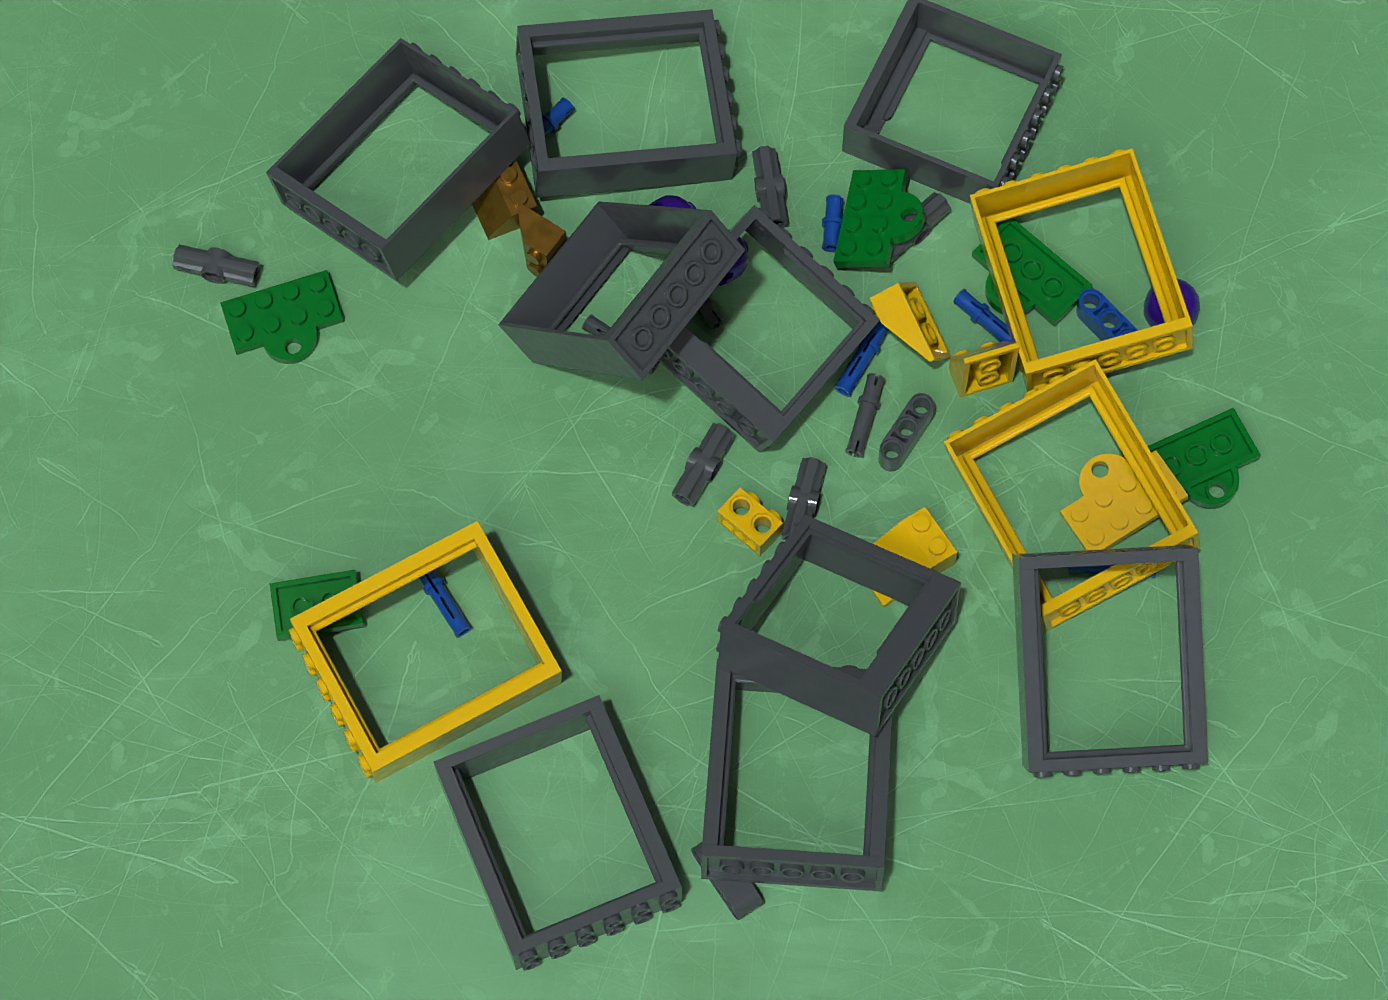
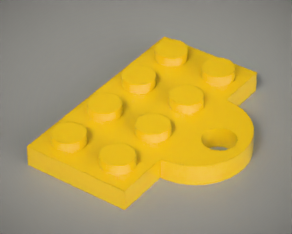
M1156 450L1152 452L1153 457L1179 501L1182 503L1187 500L1188 494ZM1111 453L1097 455L1083 466L1079 477L1080 491L1083 497L1060 511V515L1085 550L1110 549L1160 517L1128 461L1122 456ZM1097 465H1104L1108 468V473L1104 477H1096L1092 473L1093 468Z

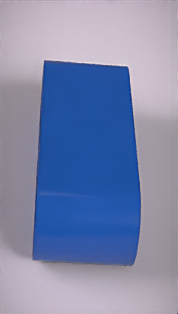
M1092 288L1082 291L1077 304V316L1101 341L1138 331L1101 292ZM1092 303L1096 306V308L1090 309L1087 308L1084 304ZM1110 322L1114 324L1115 327L1108 328L1104 326L1103 323Z

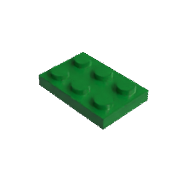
M356 570L269 583L277 640L291 639L288 631L292 628L290 618L357 584ZM362 608L316 632L317 635L364 627Z

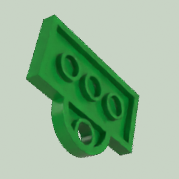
M905 169L853 170L833 259L836 268L889 267L894 244L908 241L920 232L925 223V211L920 200L915 195L905 192L908 179ZM917 214L913 220L904 221L908 215Z
M1015 219L1005 220L997 228L1024 314L1035 309L1055 326L1078 303L1082 291L1091 289L1093 285ZM980 244L972 251V257L989 271ZM989 273L985 286L986 299L994 310L1003 314Z
M327 270L220 302L236 355L264 347L266 353L273 360L283 364H295L307 359L317 346V330L344 322ZM292 343L301 345V349L295 354L288 353L286 348Z
M1234 407L1147 446L1151 453L1155 450L1159 453L1188 494V499L1195 505L1203 508H1218L1227 504L1234 497L1239 485L1237 469L1259 460L1261 456ZM1212 486L1221 487L1224 491V496L1220 498L1213 497L1209 492V488Z

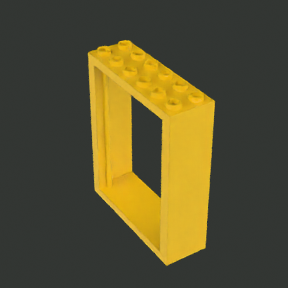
M1133 148L1128 150L1118 149L1107 156L1100 158L1091 157L1084 160L1083 163L1072 166L1063 165L1052 172L1045 174L1035 173L1027 179L1008 181L1000 187L980 189L975 194L970 195L973 221L1011 342H1018L1020 347L1017 361L1027 392L1049 385V381L1058 375L1065 376L1073 372L1074 368L1084 361L1091 362L1096 359L1105 374L1193 349V325ZM1120 187L1165 323L1039 359L996 223Z
M1096 359L1091 362L1084 361L1078 364L1073 372L1065 376L1058 375L1052 378L1048 383L1049 385L1041 389L1035 388L1024 394L1023 399L1014 404L1013 402L1004 404L998 409L997 413L990 417L983 416L973 422V426L964 431H954L944 441L953 466L1013 570L1012 554H1026L1027 552L974 459L1090 397L1170 533L1169 536L1149 547L1190 545L1200 549L1198 531ZM1174 562L1113 565L1052 598L1039 575L1041 621L1048 631Z
M478 521L290 618L292 628L288 631L298 652L302 650L305 652L302 657L311 677L318 676L319 679L316 680L320 694L325 702L331 700L332 705L329 707L338 727L345 726L346 730L343 732L353 753L359 752L360 756L357 758L366 778L372 776L375 783L561 684L562 670ZM473 550L537 665L379 748L316 632Z

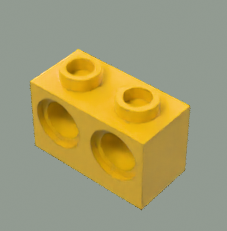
M740 487L717 510V522L760 557L782 534V518L773 509L767 510L762 506L760 499L751 491L745 492ZM743 507L748 512L744 515H738L734 510ZM759 525H765L770 530L760 533L755 528Z

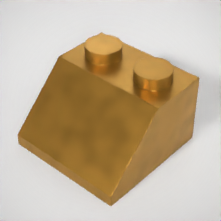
M517 161L512 162L472 203L488 240L520 228L517 206L520 203L538 213V206Z
M520 203L517 206L526 266L532 274L538 276L567 241L566 231Z

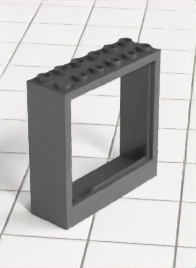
M907 0L844 124L842 152L886 170L905 169L908 179L971 204L970 195L975 194L978 190L1000 187L1004 183L1015 179L1018 172L1019 160H1024L1029 149L1027 144L1030 138H1035L1039 129V119L1041 116H1045L1048 111L1051 94L1055 95L1060 86L1061 79L1059 78L1064 66L1060 65L1062 54L928 0ZM930 40L1039 84L1001 161L1002 166L994 181L879 135L886 120L892 117Z
M754 205L729 230L730 233L737 240L744 231L748 232L847 323L852 330L782 411L711 346L699 340L686 327L683 328L658 361L755 450L760 452L775 442L880 320L875 316V311L870 306L862 304L854 297V292L848 286L841 285L834 278V274L829 268L819 265L807 248L799 246L794 242L792 235L785 228L778 227L771 220L770 214L767 211Z
M804 515L798 524L795 523L791 527L786 541H781L778 544L773 558L765 561L758 578H753L750 581L745 595L742 598H737L729 616H724L718 626L720 640L716 651L719 652L718 665L876 737L955 623L961 582L808 515ZM803 560L908 605L906 611L877 650V656L861 679L751 631Z

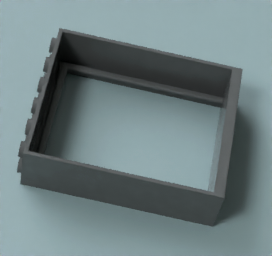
M713 9L517 26L515 54L527 136L531 143L529 151L536 198L732 180L734 169H738L737 156H740L741 148L739 139L735 140L734 138L736 118L735 115H730L729 108L732 107L731 91H726L725 84L728 83L727 67H722L721 60H724V47L722 43H718L717 36H720V24L718 19L714 20ZM699 41L716 143L548 158L533 55Z
M400 38L266 174L284 206L397 281L531 143L526 133L527 128L520 118L521 112L514 104H506L493 91H485L475 80L471 78L466 79L454 67L450 66L448 68L442 64L435 55L431 54L429 56L417 44L413 42L410 44ZM416 85H419L492 132L385 239L312 190Z
M598 201L498 325L533 363L643 380L744 253L745 249L712 210ZM629 250L669 254L604 336L565 331Z
M1190 545L1012 554L1022 765L1029 773H1033L1034 777L1052 776L1051 771H1061L1063 775L1072 776L1080 775L1081 770L1088 769L1093 770L1094 774L1111 773V768H1122L1123 772H1139L1141 767L1149 766L1152 767V770L1164 771L1170 770V765H1182V769L1200 768V763H1208L1198 548ZM1176 561L1184 745L1047 752L1039 569Z
M717 659L701 853V879L881 892L885 863L892 714L876 737L873 735L869 736L863 855L724 846L736 690L778 692L719 666ZM852 665L833 667L858 679H861L867 670L859 669Z
M600 695L433 761L438 780L516 970L523 968L526 971L535 968L540 964V960L551 957V959L559 958L567 954V949L577 945L580 948L586 947L596 941L595 938L603 934H607V936L615 935L621 932L625 925L632 922L635 925L644 923L651 919L652 914L662 911V913L671 912L679 907V903L683 902L680 881ZM591 730L655 882L526 935L463 781Z

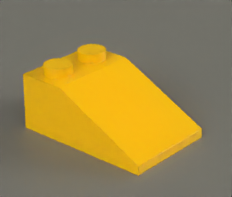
M916 282L897 283L870 297L873 304L871 308L875 311V316L881 323L929 362L947 360L952 357Z
M1002 341L996 344L995 342H988L979 349L972 351L962 350L950 357L949 371L959 397H965L1013 382L1020 348L1018 342Z
M926 507L900 521L873 543L939 573L953 566L957 557L956 549ZM871 589L883 608L896 601Z

